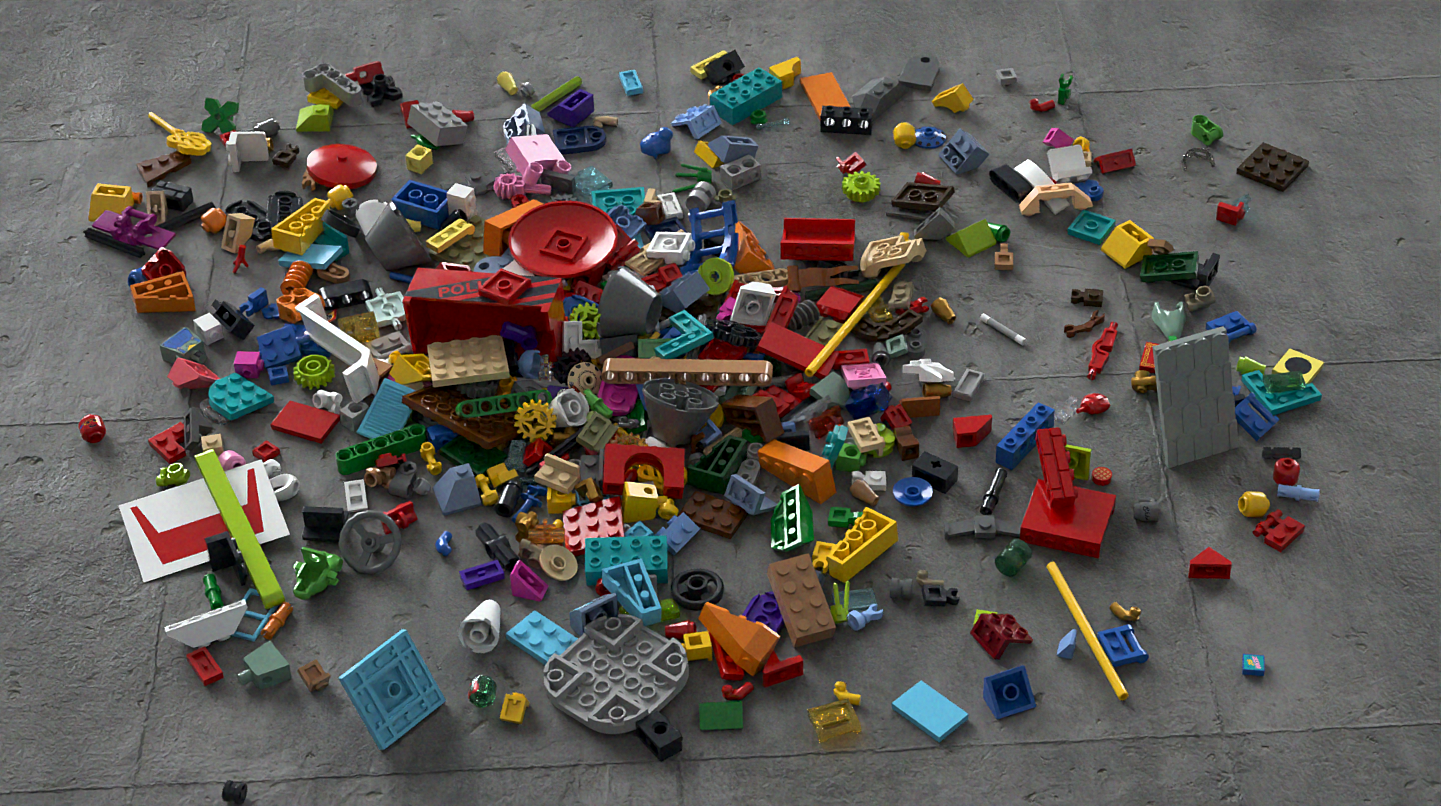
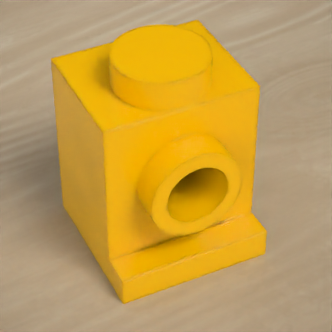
M548 487V514H563L562 511L571 509L572 505H576V493L571 491L569 494H565Z
M708 631L683 634L684 643H681L686 651L688 661L706 658L708 661H712V646Z

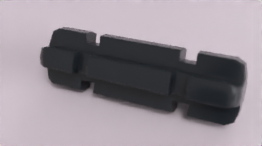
M1263 447L1262 458L1271 459L1273 457V459L1292 457V459H1300L1301 448L1273 447L1271 449V447Z

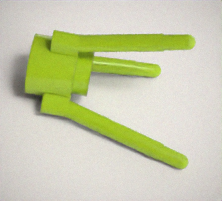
M849 581L845 582L844 608L840 604L837 583H834L835 605L830 607V612L834 623L839 624L847 622V615L849 614Z

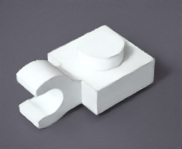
M859 471L852 472V484L858 479L861 481L865 480L872 490L886 491L885 471H865V475Z

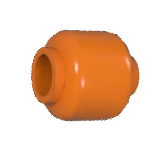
M211 208L201 216V227L206 233L217 234L225 227L227 216L220 208Z

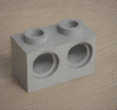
M750 154L720 166L721 181L731 190H735L761 179V164Z

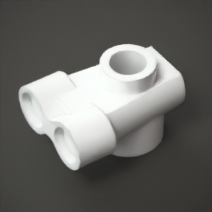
M319 390L313 395V404L316 408L325 407L329 412L340 414L341 394Z

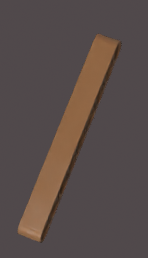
M609 358L603 363L601 378L609 384H644L651 379L668 378L675 379L674 383L684 385L687 381L697 385L767 386L772 381L773 365L764 360Z

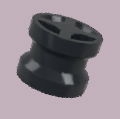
M227 780L222 790V800L224 802L234 801L235 804L242 805L247 796V784H236L232 780Z

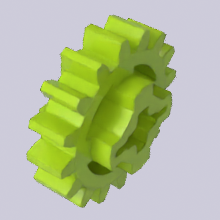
M586 302L584 307L582 304H579L578 308H573L569 316L570 321H578L577 318L580 316L583 340H586V338H589V340L594 338L600 340L597 332V322L600 323L601 314L597 313L598 309L595 303L589 306V303Z

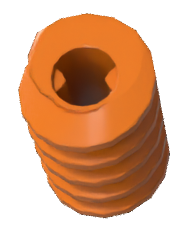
M295 261L290 265L280 286L283 295H291L294 289L306 287L313 273V268L310 264L304 261Z

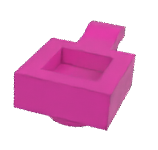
M729 297L719 308V314L715 319L730 320L736 299Z

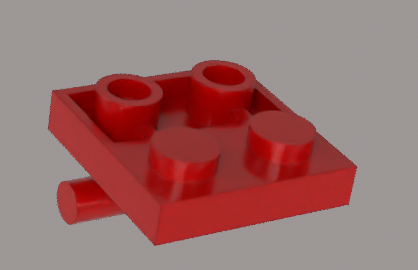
M616 224L618 233L617 247L613 255L606 262V267L610 271L619 270V266H625L626 261L640 252V248L637 246L639 243L635 239L632 240L618 224Z

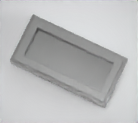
M966 369L953 391V397L971 402L985 378V373Z

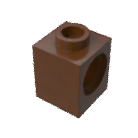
M662 202L642 203L636 208V216L642 218L643 222L647 223L646 225L660 224L665 219Z

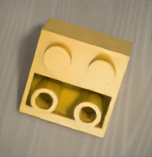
M98 183L91 194L89 221L95 222L105 210L121 214L128 206L133 207L134 199L131 187Z
M1129 220L1115 227L1101 247V251L1125 269L1143 260V255H1152L1153 249L1148 246L1149 239L1154 238Z

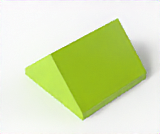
M986 219L946 237V241L967 258L996 245V240Z

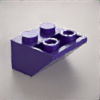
M579 89L550 110L547 116L574 127L594 112L593 94Z

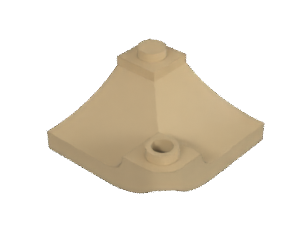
M901 235L870 242L860 262L863 277L873 279L878 276L884 267L922 260L926 253L923 239L905 241L904 236Z

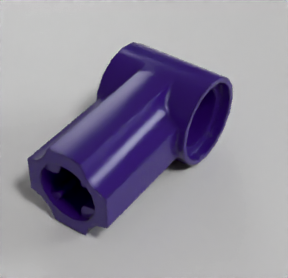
M509 321L503 323L500 331L501 337L520 343L525 350H533L537 347V330L535 327H522Z

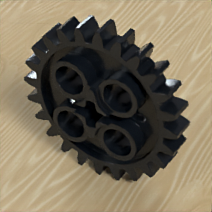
M707 319L704 325L713 332V337L735 346L743 345L747 348L748 346L757 348L763 337L761 332H757V330L746 327L743 324L740 325L732 320Z

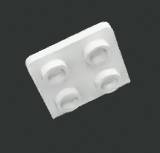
M265 132L230 133L229 141H226V150L230 152L228 163L232 165L233 172H240L242 161H268L269 153Z
M1081 145L1050 149L1047 152L1052 177L1056 184L1070 183L1076 180L1078 182L1085 181L1092 174L1091 166L1086 167Z

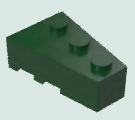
M731 435L721 440L712 447V451L709 454H703L700 457V461L687 467L688 485L724 495L731 475L738 473L741 463L747 458V440Z

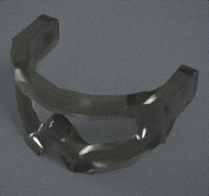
M1203 148L1189 149L1181 161L1183 171L1187 170L1186 160L1192 156L1210 161L1211 167L1215 166L1213 155ZM1196 152L1204 153V154H1206V156L1201 155V154H1197Z

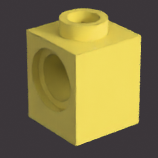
M416 145L405 155L407 169L422 174L433 164L432 150L420 145Z

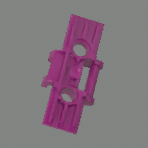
M131 206L125 208L121 214L105 210L92 224L93 228L110 233L115 240L133 246L145 245L157 250L161 247L165 248L176 236L174 232L154 226L157 222V215H149L134 210ZM133 216L141 220L134 225L132 224L131 217ZM153 234L150 237H144L145 235Z

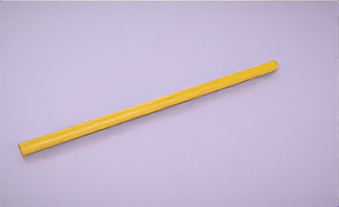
M906 263L894 265L805 369L806 376L812 377L905 267Z

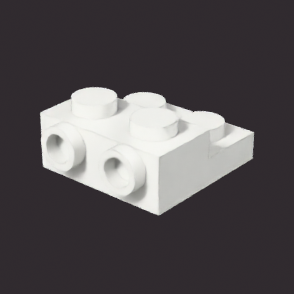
M656 232L646 251L647 257L665 258L666 264L675 262L676 265H683L685 261H689L690 251L695 249V241L692 240L691 233Z

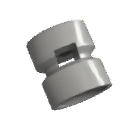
M708 182L697 183L685 200L687 208L699 207V212H705L716 196L715 188Z

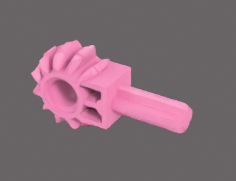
M514 173L500 174V177H495L493 185L497 197H502V200L505 198L510 200V198L517 194H551L550 185H528L523 181L522 176H515Z

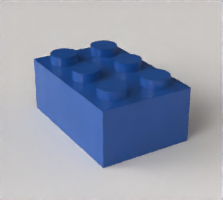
M409 180L391 199L405 219L421 221L422 225L438 230L441 228V223L449 216L448 191L420 182Z

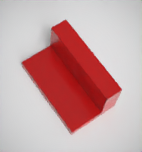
M1132 149L1101 155L1093 159L1094 162L1099 161L1102 174L1136 166Z

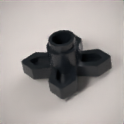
M376 74L372 82L360 84L362 93L368 95V102L371 107L381 105L384 99L395 101L403 98L402 91L399 87H395V81L392 76L386 77L384 74Z

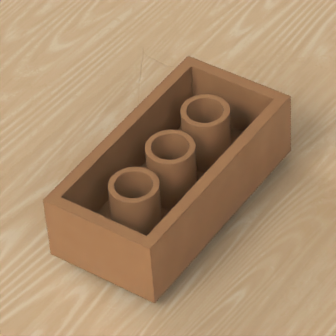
M809 553L770 563L767 576L793 647L833 637L836 626Z

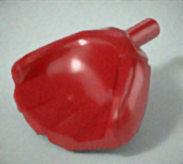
M1098 393L1088 394L1082 399L1081 408L1076 409V413L1100 414L1110 408V403L1104 395Z

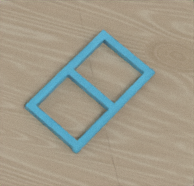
M250 588L242 600L245 599L247 603L251 595L259 596L257 590ZM278 606L271 608L267 615L246 610L244 616L263 621L253 635L235 631L231 636L254 642Z

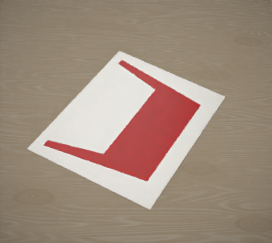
M262 459L224 471L259 544L290 535ZM203 478L119 505L143 582L208 562L209 558L204 538L228 531Z

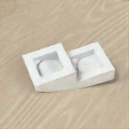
M364 479L344 482L348 513L368 510Z

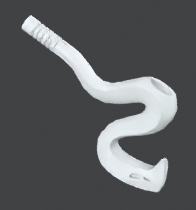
M273 459L263 463L268 477L275 471H281L280 464ZM281 474L269 479L273 489L282 487L274 491L278 502L294 497L299 490V481L293 475Z

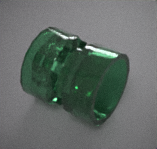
M1020 539L1011 540L995 558L996 568L1007 577L1016 576L1031 559V548Z

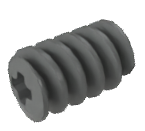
M810 300L799 303L787 329L795 332L797 329L813 323L814 320H818L820 313L817 306Z

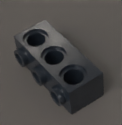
M822 106L820 115L821 132L872 135L873 109L866 107Z

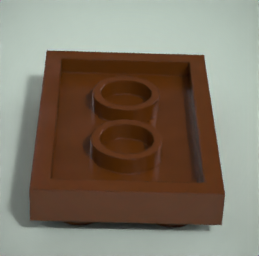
M694 491L677 517L684 512L701 530L732 539L748 513L742 507L731 502Z

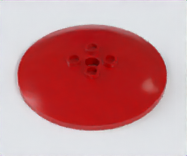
M555 201L532 208L518 218L510 230L508 243L513 259L525 270L543 277L571 278L592 272L605 264L617 247L618 233L612 218L600 208L579 201Z

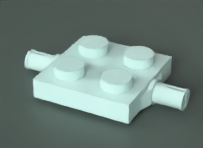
M381 287L375 290L377 297L365 301L376 327L379 328L393 324L395 330H398V328L400 330L402 328L400 321L406 320L402 302L404 297L400 291L385 294Z

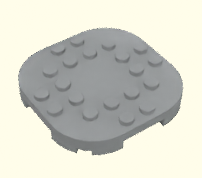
M618 614V618L612 617L607 619V616L588 623L583 627L585 633L560 656L554 653L550 657L543 672L547 696L555 707L597 732L621 734L635 730L636 721L656 710L659 712L684 688L689 677V665L684 647L675 638L671 640L664 638L645 627L642 619L638 617Z

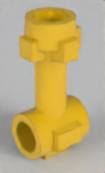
M430 442L423 443L420 449L421 458L424 461H428L429 465H426L428 472L430 471L432 475H438L442 471L441 462H436L434 458L435 448Z
M483 474L477 475L475 481L477 488H481L483 495L480 496L484 506L495 504L499 498L495 489L490 490L487 484L490 483L488 477H485Z

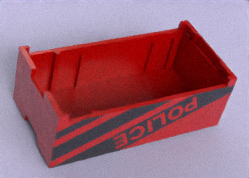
M418 268L402 300L413 354L428 355L427 345L434 342L445 343L452 340H469L473 337L500 336L503 323L509 321L522 327L533 326L536 328L538 345L533 350L540 351L537 354L542 357L545 364H551L550 369L554 367L553 362L558 361L556 357H562V321H569L568 317L565 316L563 306L565 295L562 278L520 275L531 279L532 285L508 306L481 296L478 293V289L495 273ZM514 341L519 360L522 353L527 350L523 349L520 343Z

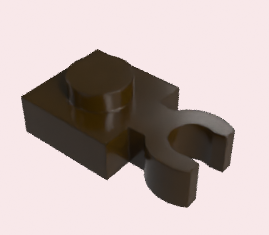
M288 143L286 150L280 149L272 159L273 165L289 168L296 160V155L300 152L299 145L292 148L291 143Z
M1085 288V292H1081L1078 289H1072L1071 303L1078 304L1084 302L1083 306L1102 307L1103 290Z

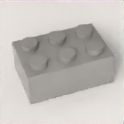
M440 102L411 105L407 122L435 146L463 144L468 127L462 119L456 117L452 111L446 109Z

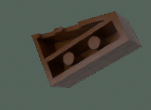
M737 394L721 403L727 422L742 430L745 428L750 430L751 435L763 437V441L766 443L784 433L776 409V403L772 397Z

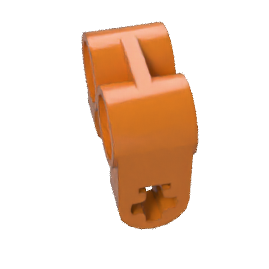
M297 288L291 292V295H283L277 298L280 319L293 324L303 320L301 314L295 310V307L316 293L307 288ZM317 294L320 297L323 308H325V302L323 298L319 294Z

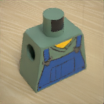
M184 327L160 345L162 359L173 364L178 357L203 364L207 358L202 339L187 327Z

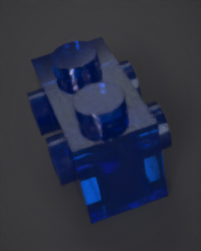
M883 382L876 385L870 384L864 389L852 391L844 406L852 418L857 420L886 410L892 395Z

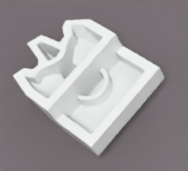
M931 359L910 361V364L903 365V373L919 374V381L943 382L954 381L955 379L953 371L945 368L940 363L931 362Z

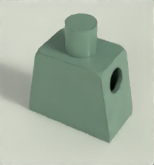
M271 641L266 642L244 657L245 671L237 674V678L242 686L253 681L257 688L261 690L292 679L289 663Z

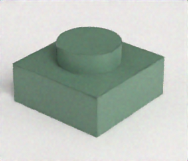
M903 334L886 340L887 351L891 359L908 353L906 338Z

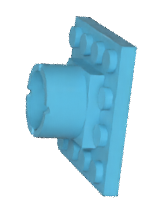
M403 629L338 678L379 750H385L446 701L407 630Z

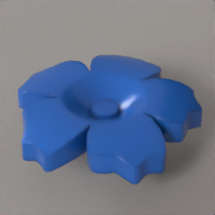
M271 303L268 305V308L263 307L261 309L265 319L280 318L276 303Z

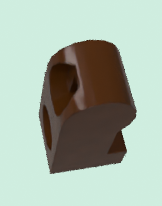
M908 425L894 428L895 444L901 460L919 458V442L912 434L911 427ZM905 449H911L913 453L905 454Z

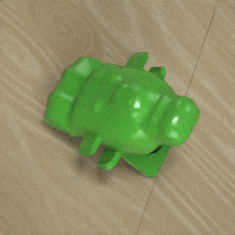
M302 547L301 552L305 563L296 562L293 566L296 569L295 575H297V584L294 587L293 594L298 599L308 600L311 596L323 591L328 584L337 585L339 579L336 576L343 566V559L336 554Z

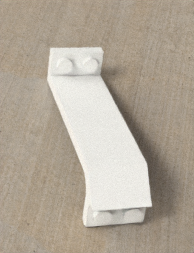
M313 294L296 306L295 310L301 314L307 330L304 332V335L309 334L312 341L351 366L342 373L352 401L358 403L371 393L376 395L379 375L370 349L328 322L322 302L317 294Z

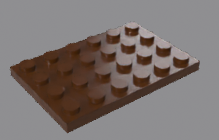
M431 385L402 396L401 403L410 409L418 411L424 417L433 419L439 425L446 426L454 433H459L466 437L467 440L481 445L484 449H491L524 434L523 432L517 433L519 427L514 426V423L518 421L514 419L515 414H519L518 412L469 419L459 418L456 414L457 405L473 398L467 397V394H461V391H457L456 385L433 387ZM482 402L481 409L484 412H488L489 405L486 402ZM500 402L501 408L507 409L508 406ZM463 405L462 412L468 415L470 407Z

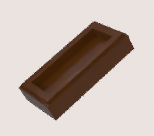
M630 341L597 357L596 363L597 365L603 364L606 359L615 358L635 347Z

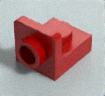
M797 373L785 380L788 392L799 399L809 397L810 389L816 385L804 382L801 373Z
M901 404L886 407L880 417L882 422L887 420L892 430L898 427L911 426L913 423Z
M537 438L526 447L523 463L529 467L534 462L537 463L546 453L552 451L553 448L542 439Z

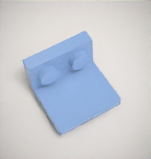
M706 104L698 108L693 106L687 109L686 114L676 116V120L671 123L672 126L688 124L694 139H699L722 124L714 105L706 106Z

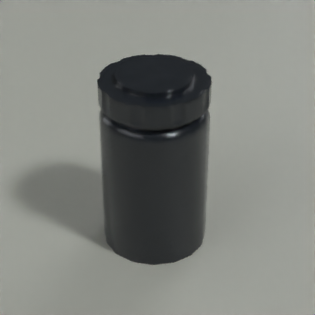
M514 480L505 482L494 507L495 512L499 516L507 518L513 515L523 492V487L519 482Z

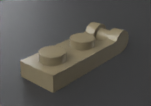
M902 281L894 284L891 301H889L890 312L897 309H909L914 290L913 282Z

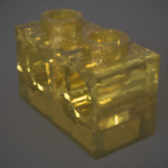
M374 311L337 319L338 329L359 343L370 342L379 338V328Z

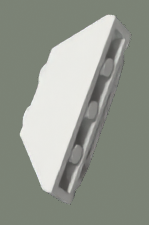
M245 599L166 626V634L193 648L207 647L211 644L210 642L215 640H227L231 637L230 635L235 633L247 610Z

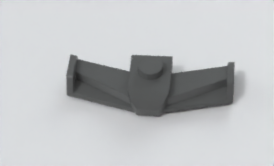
M505 165L503 169L485 177L481 171L465 175L466 182L457 184L474 188V194L478 196L493 190L495 177H500V174H510V171ZM440 183V188L449 191L455 183Z
M976 515L975 519L949 524L944 522L945 540H948L950 537L975 533V538H995L996 533L1020 537L1022 522L1015 523L997 520L993 515Z

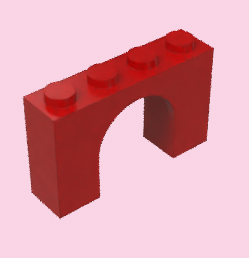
M616 443L605 444L603 494L622 495L624 473L626 470L637 464H646L654 467L661 474L663 481L662 496L682 499L684 490V449L676 447L619 445Z

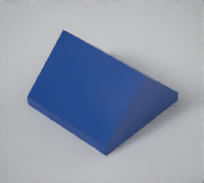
M1025 665L984 678L983 699L996 719L1037 707Z

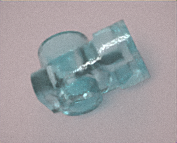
M511 441L507 459H504V464L508 471L513 469L520 472L526 471L527 465L523 463L525 454L524 441Z

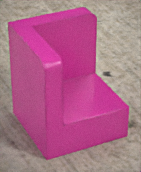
M1051 128L1043 143L1047 146L1061 148L1070 146L1074 139L1059 128Z

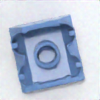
M624 205L614 206L607 213L615 225L618 224L631 239H634L647 224L639 216L630 215L629 209Z

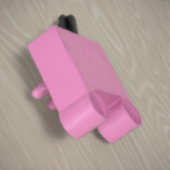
M533 123L526 125V136L511 137L505 148L517 167L516 171L521 173L523 181L528 185H536L543 169L567 175L571 170V165L565 161L549 135H536V127H534Z

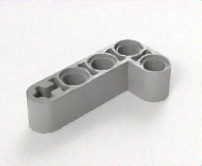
M322 63L303 73L304 87L307 92H315L326 88L351 107L362 105L361 87L330 64Z

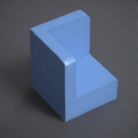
M710 419L706 422L707 426L697 433L704 432L705 438L699 441L704 448L722 437V432Z

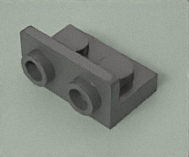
M600 449V455H581V481L592 477L599 486V489L603 490L604 449Z

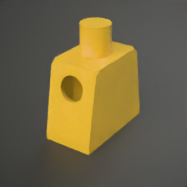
M624 482L622 494L624 523L654 519L656 509L662 503H666L668 497L658 496L656 486Z

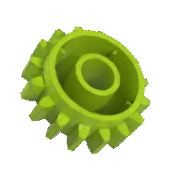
M855 171L854 175L848 174V177H844V181H842L843 194H846V197L852 201L867 202L874 199L876 195H879L880 179L876 178L875 174L870 175V172L864 174L861 171L858 174Z
M322 355L306 356L296 363L297 367L293 368L294 380L297 381V385L302 384V388L309 386L310 390L315 386L317 389H320V385L326 387V382L331 383L332 378H335V367L332 364V360H328Z

